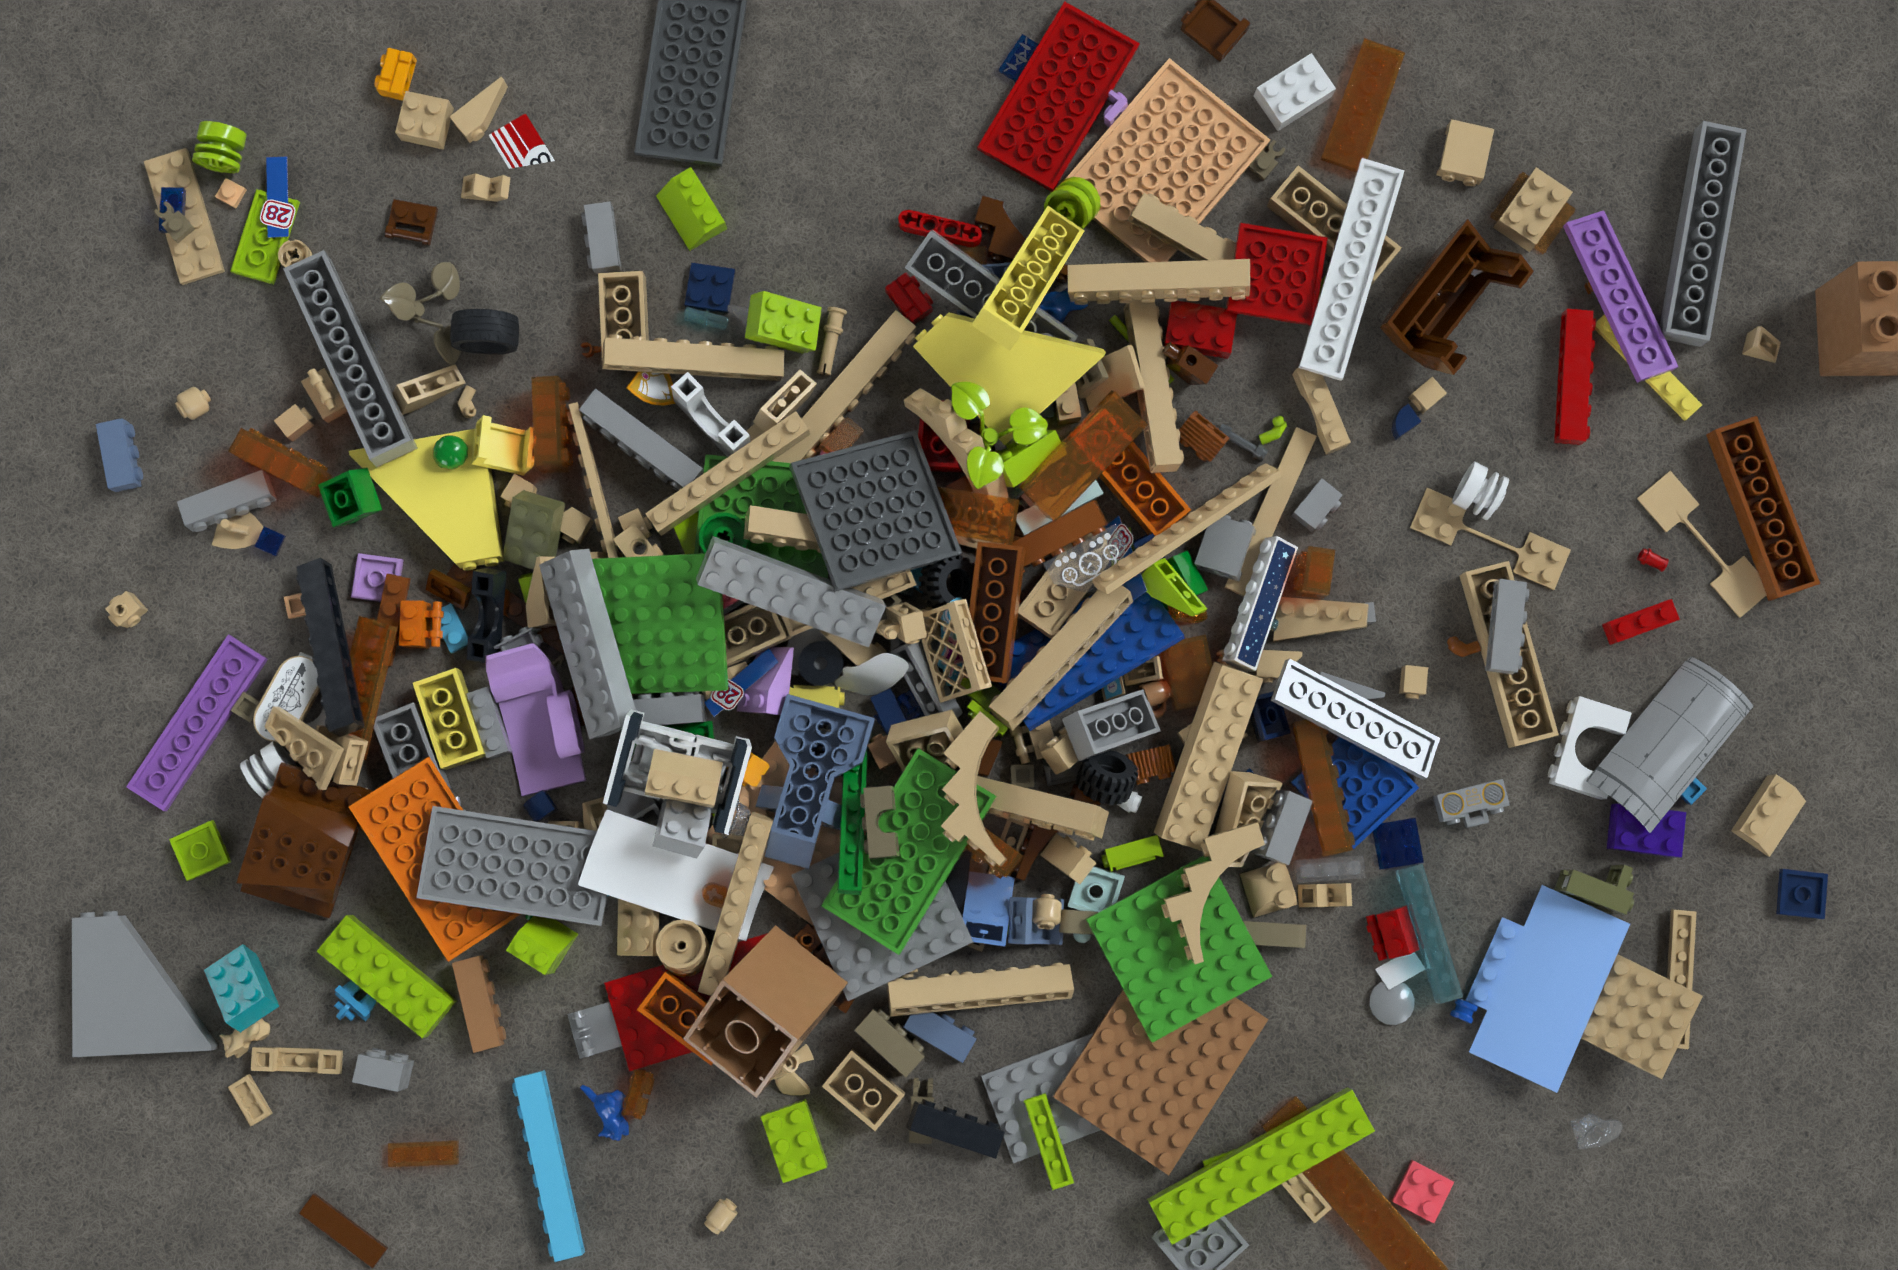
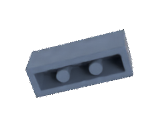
M123 418L96 424L108 489L119 492L141 487L140 480H143V472L137 465L136 459L139 458V451L137 446L133 444L132 437H135L133 425Z
M934 1012L911 1014L903 1027L962 1063L977 1039L973 1036L975 1033L973 1030L965 1025L962 1028L954 1025L955 1020L945 1013L942 1016Z

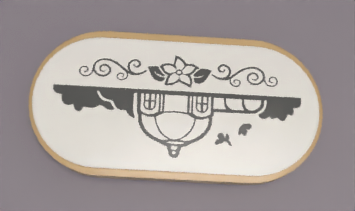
M294 656L285 660L278 668L258 704L253 718L256 731L264 739L277 742L264 727L273 706L281 707L302 722L304 721L321 690L317 684L318 674L312 659L304 656Z

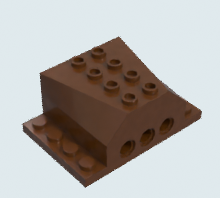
M282 762L273 787L262 799L237 883L242 884L240 892L330 919L360 828L359 823L348 806L369 794L371 790L356 785L337 784L333 782V778H331L326 790H320L315 785L317 782L312 777H308L302 768Z

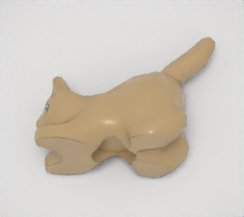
M261 1018L241 1033L235 1029L230 1035L221 1034L220 1037L223 1040L225 1056L227 1058L235 1055L236 1058L241 1057L248 1051L251 1041H261L268 1037L270 1024Z

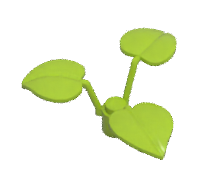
M958 382L951 386L952 407L955 413L962 419L967 420L974 419L978 413L980 415L979 431L981 434L979 436L983 439L984 448L980 446L974 447L967 456V470L970 480L976 489H980L998 479L1003 472L1004 463L1002 457L997 452H990L999 438L1013 432L1014 442L1020 445H1030L1044 435L1048 423L1036 411L1030 408H1019L1009 418V424L1012 428H1008L1001 433H997L993 428L985 429L984 413L982 410L986 409L990 404V399L985 389L971 382Z

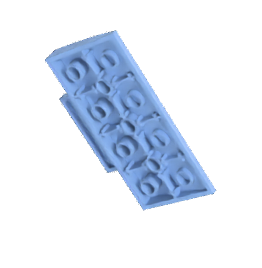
M1543 885L1524 926L1502 917L1466 999L1467 1002L1487 1010L1469 1053L1558 1093L1630 924Z

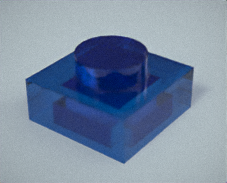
M264 526L254 547L277 556L286 536Z

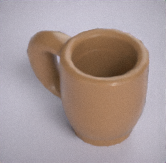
M1158 680L1139 685L1138 691L1144 689L1151 708L1162 704L1158 710L1153 711L1156 719L1161 718L1166 711V701L1171 697L1169 684L1167 681Z

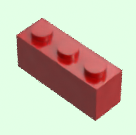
M1672 599L1606 622L1602 624L1609 644L1612 645L1678 621L1680 618Z

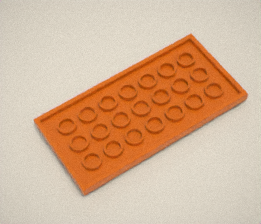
M427 757L349 805L348 808L449 962L521 914L416 898L432 807L463 810L430 757Z

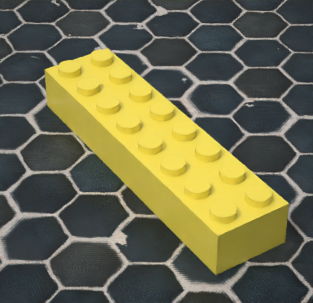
M1047 206L971 325L1010 351L1085 230Z

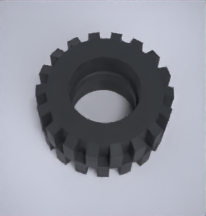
M959 555L949 559L945 558L938 563L922 568V577H919V582H921L919 591L923 592L921 595L922 599L927 600L926 604L935 609L946 605L955 598L966 599L969 608L974 563H970V559ZM949 573L953 580V586L950 593L948 592L946 586V580Z
M1110 750L1082 760L1076 777V784L1079 790L1083 791L1084 795L1094 801L1108 805H1120L1122 802H1127L1130 798L1138 777V768L1127 756Z

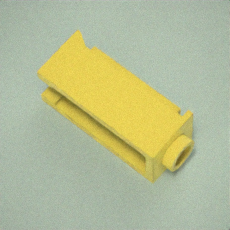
M794 685V688L790 687L789 695L836 708L844 706L845 692H841L840 687L835 690V687Z

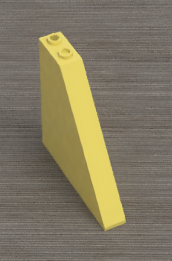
M947 313L944 317L940 314L931 322L934 327L928 332L924 329L915 337L918 342L913 346L950 387L958 382H971L985 389L989 396L990 404L986 409L982 410L984 413V424L988 428L996 430L997 433L1012 428L1009 424V418L1019 408H1030L1038 414L1042 413L1102 359L1106 353L1101 348L1025 330L1009 351L971 324L975 318L954 313ZM1013 432L1002 436L999 440L1006 445L1013 439Z
M475 429L414 439L418 449L379 467H376L369 460L364 448L349 451V455L361 468H368L371 478L460 569L473 570L476 569V566L484 564L485 566H496L499 564L498 562L505 561L502 560L503 546L492 469L472 464ZM447 435L463 439L468 447V457L465 463L453 470L440 468L433 459V448L436 441Z

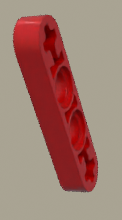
M904 210L898 216L900 229L907 233L926 237L931 230H926L923 225L927 222H932L935 224L933 230L950 243L966 247H976L981 243V229L973 224L913 210ZM908 218H912L909 224H905ZM948 227H954L957 230L954 235H947L944 231ZM960 230H963L962 237H960ZM971 233H975L973 239H969Z

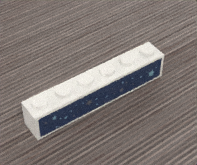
M1278 536L1265 538L1261 543L1258 559L1253 565L1251 579L1246 585L1243 602L1238 608L1239 614L1231 628V637L1224 649L1223 662L1243 672L1256 671L1298 549L1297 546Z

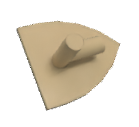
M249 512L246 515H236L228 518L229 520L223 519L220 524H217L212 546L228 549L246 548L258 543L267 537V534L258 519Z

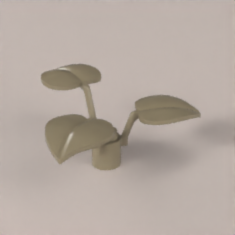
M442 262L435 265L431 272L432 284L438 290L436 293L415 301L416 293L413 287L408 283H398L388 288L381 295L380 299L400 320L414 319L415 323H424L439 328L440 330L434 333V344L442 358L448 364L453 365L456 363L461 351L451 346V325L444 328L442 324L421 319L425 312L422 303L441 294L446 300H452L459 293L460 281L455 266L451 262Z

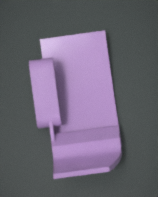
M534 643L487 655L486 672L491 692L496 703H499L507 731L521 796L524 797L539 793L542 790L548 791L586 781L581 753H584V743L575 698L571 690H563L559 674L547 656Z

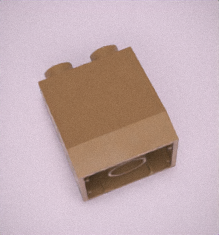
M1898 261L1856 262L1815 290L1820 376H1898Z
M775 925L721 981L683 1039L757 1098L828 1012L848 982L836 974L831 967L825 965L802 947L797 940L787 935Z

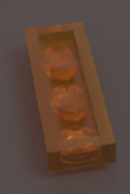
M459 1140L388 1143V1167L459 1164Z

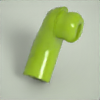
M1282 416L1273 418V428L1259 435L1262 445L1279 439L1287 427V423Z

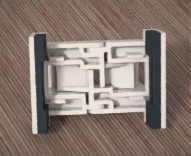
M631 709L626 714L603 804L617 807L622 800L624 791L658 800L661 799L645 795L654 749L723 762L715 806L711 812L715 814L712 823L715 832L728 835L752 749L750 740L736 736L734 744L644 722V712ZM635 743H636V748H635V751H634L633 759H632V761H631L632 754H633V750H634V746H635ZM728 767L727 775L723 786L721 784L722 779L724 776L725 768Z

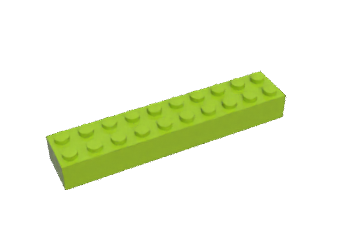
M1347 1087L1151 1196L1147 1200L1170 1243L1173 1245L1375 1132L1355 1093Z

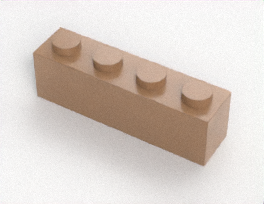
M483 955L452 963L473 1053L504 1045L503 1040L506 1039V1032L504 1027L499 1024L498 1017H501L499 1005L494 1004L493 995H495V987L493 982H489L487 973L490 972L488 960L484 959Z

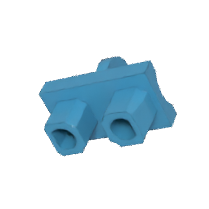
M352 980L343 987L339 985L335 989V995L346 1004L344 1006L338 1001L334 1005L339 1010L336 1017L341 1020L346 1016L352 1021L356 1017L351 1012L352 1010L366 1022L370 1017V1012L376 1005V1001L367 994L358 1002L354 996L361 988Z

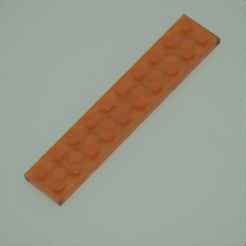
M1294 1096L1261 1127L1268 1132L1306 1111L1307 1108L1297 1096ZM1344 1150L1302 1172L1387 1270H1449Z

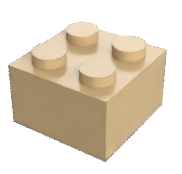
M405 91L395 133L401 141L444 150L451 122L450 116L453 114L454 108L447 99Z

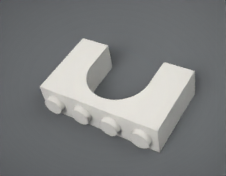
M688 372L671 386L674 402L727 457L751 442L750 435L735 420L728 424L714 410L704 395L703 387Z
M1578 696L1570 700L1567 705L1566 713H1569L1567 722L1564 721L1561 726L1560 734L1563 736L1561 743H1557L1554 750V756L1557 757L1555 764H1552L1548 771L1549 783L1600 800L1607 799L1608 794L1586 782L1594 771L1585 768L1579 762L1575 753V743L1580 733L1587 728H1597L1616 735L1626 734L1631 712Z

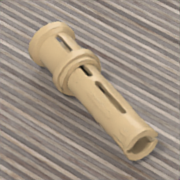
M837 307L827 308L829 315L827 324L823 328L826 335L817 373L823 374L826 366L825 375L831 376L838 336L843 333V317L847 314L846 310Z

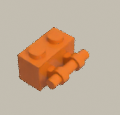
M401 601L399 646L405 648H430L431 639V647H440V638H443L441 618H444L442 602L434 601L431 610V604L425 601Z

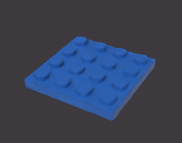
M1338 737L1290 782L1303 797L1313 801L1312 807L1352 849L1357 847L1419 788L1401 768L1341 737Z

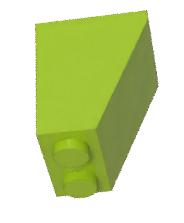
M533 916L518 930L506 951L542 974L548 975L556 971L577 938L578 933L556 919Z

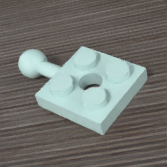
M1094 866L1081 884L1074 883L1067 907L1080 911L1100 912L1117 902L1125 876ZM1098 885L1102 888L1103 892L1099 897H1093L1089 893L1092 886ZM1073 933L1075 940L1079 943H1086L1091 938L1090 934Z

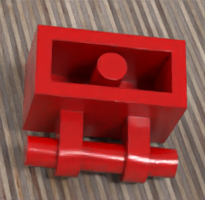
M1407 905L1377 914L1378 922L1376 921L1375 914L1366 916L1368 923L1366 926L1367 931L1371 933L1374 943L1372 948L1377 953L1379 961L1387 959L1385 950H1387L1389 959L1410 955L1420 950Z

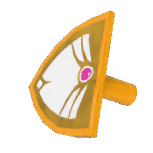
M637 372L626 387L643 402L661 406L675 404L671 389L673 382L667 373Z

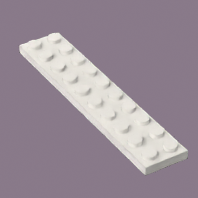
M1364 158L1360 160L1299 364L1300 369L1340 381L1343 380L1404 170Z

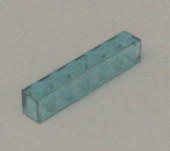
M1414 864L1395 870L1413 924L1435 1002L1445 1003L1462 998L1463 994L1423 864Z

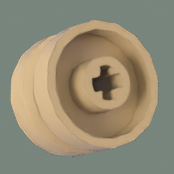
M676 920L665 925L659 932L656 940V953L665 968L673 975L680 977L694 976L704 969L710 952V944L702 929L694 922L688 920Z

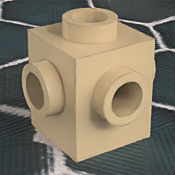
M127 591L122 595L114 597L106 608V611L110 614L108 616L109 620L115 626L125 628L138 624L141 620L140 617L148 611L135 594Z

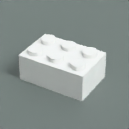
M1311 53L1257 87L1254 98L1276 130L1279 131L1330 99L1336 88Z

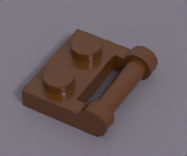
M393 199L385 237L419 241L423 245L430 246L438 208ZM398 223L425 228V231L418 233L396 229Z

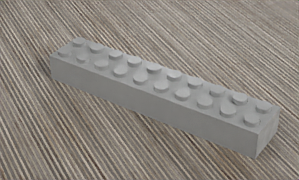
M1702 121L1694 129L1659 326L1666 340L1698 347L1710 341L1746 129Z
M323 250L283 268L369 460L376 467H379L418 449L333 262L327 253Z

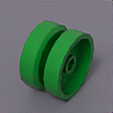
M727 512L716 513L707 518L701 525L699 544L704 553L707 552L713 536L719 539L728 537L730 539L728 542L749 550L751 547L750 540L744 539V522L734 514Z

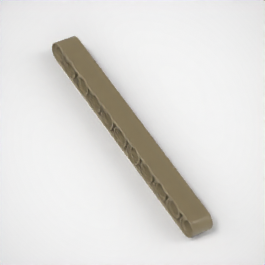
M1061 909L1059 932L1094 935L1086 919L1098 912ZM1243 921L1255 945L1306 948L1307 925Z

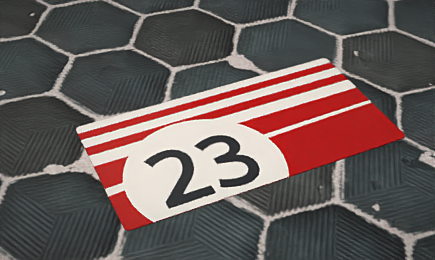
M526 114L489 134L509 169L555 161Z

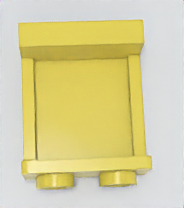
M483 415L476 423L472 464L524 476L534 466L535 457L532 456V451L537 441V436L534 435L535 428L529 427L528 430H521L491 423L492 417Z

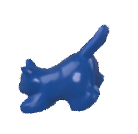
M1067 287L1061 292L1054 291L1046 294L1039 307L1062 323L1070 311L1082 310L1088 304L1076 305L1075 302H1071Z
M581 1085L580 1089L594 1103L595 1110L602 1119L604 1126L598 1136L620 1141L622 1134L624 1136L629 1135L628 1122L622 1115V1111L627 1106L626 1095L620 1090L596 1095L590 1087Z

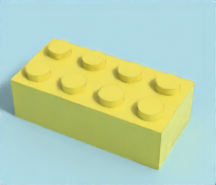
M454 668L414 682L413 686L440 768L448 770L485 757L484 748L466 695L469 692L462 670Z

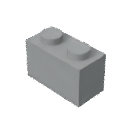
M1321 478L1291 516L1311 532L1316 528L1320 530L1328 521L1325 516L1329 511L1334 513L1341 505L1339 499L1342 497V494Z

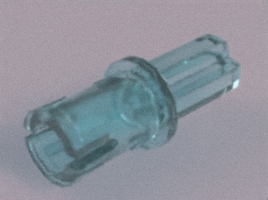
M687 307L685 310L684 321L726 330L728 327V317L710 313L709 310L705 312Z

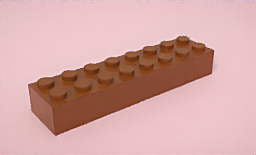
M1754 416L1715 429L1706 434L1768 601L1819 585L1820 581L1758 417Z

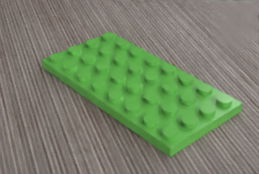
M919 748L894 786L896 810L886 811L879 818V827L884 833H898L900 856L871 859L869 854H865L863 849L861 895L837 893V879L821 905L898 955L904 950L967 847L968 843L966 841L969 839L966 836L961 843L956 839L954 842H951L943 834L945 829L941 827L959 806L958 803L953 806L944 798L946 793L942 790L957 772ZM977 784V803L981 820H983L997 796ZM867 832L864 835V840H867Z

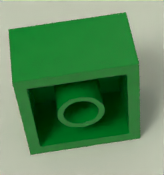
M368 468L348 470L318 485L333 527L353 524L382 510Z

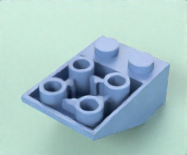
M969 871L963 920L973 942L998 946L1006 945L1010 897H1012L1015 878Z

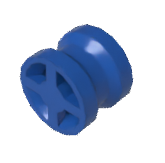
M1456 998V1007L1451 1011L1450 1015L1472 1024L1473 1012L1477 1011L1478 1006Z

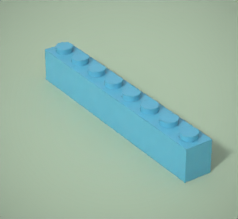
M545 1070L514 1078L515 1083H512L515 1097L518 1096L520 1105L517 1106L519 1118L524 1121L525 1128L522 1129L524 1141L528 1142L530 1151L527 1152L529 1164L534 1166L533 1183L535 1188L538 1187L540 1197L537 1200L540 1211L543 1210L545 1216L543 1220L544 1232L549 1234V1255L554 1257L555 1262L581 1256L585 1253V1248Z

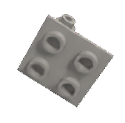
M610 1002L567 1014L579 1059L622 1046Z

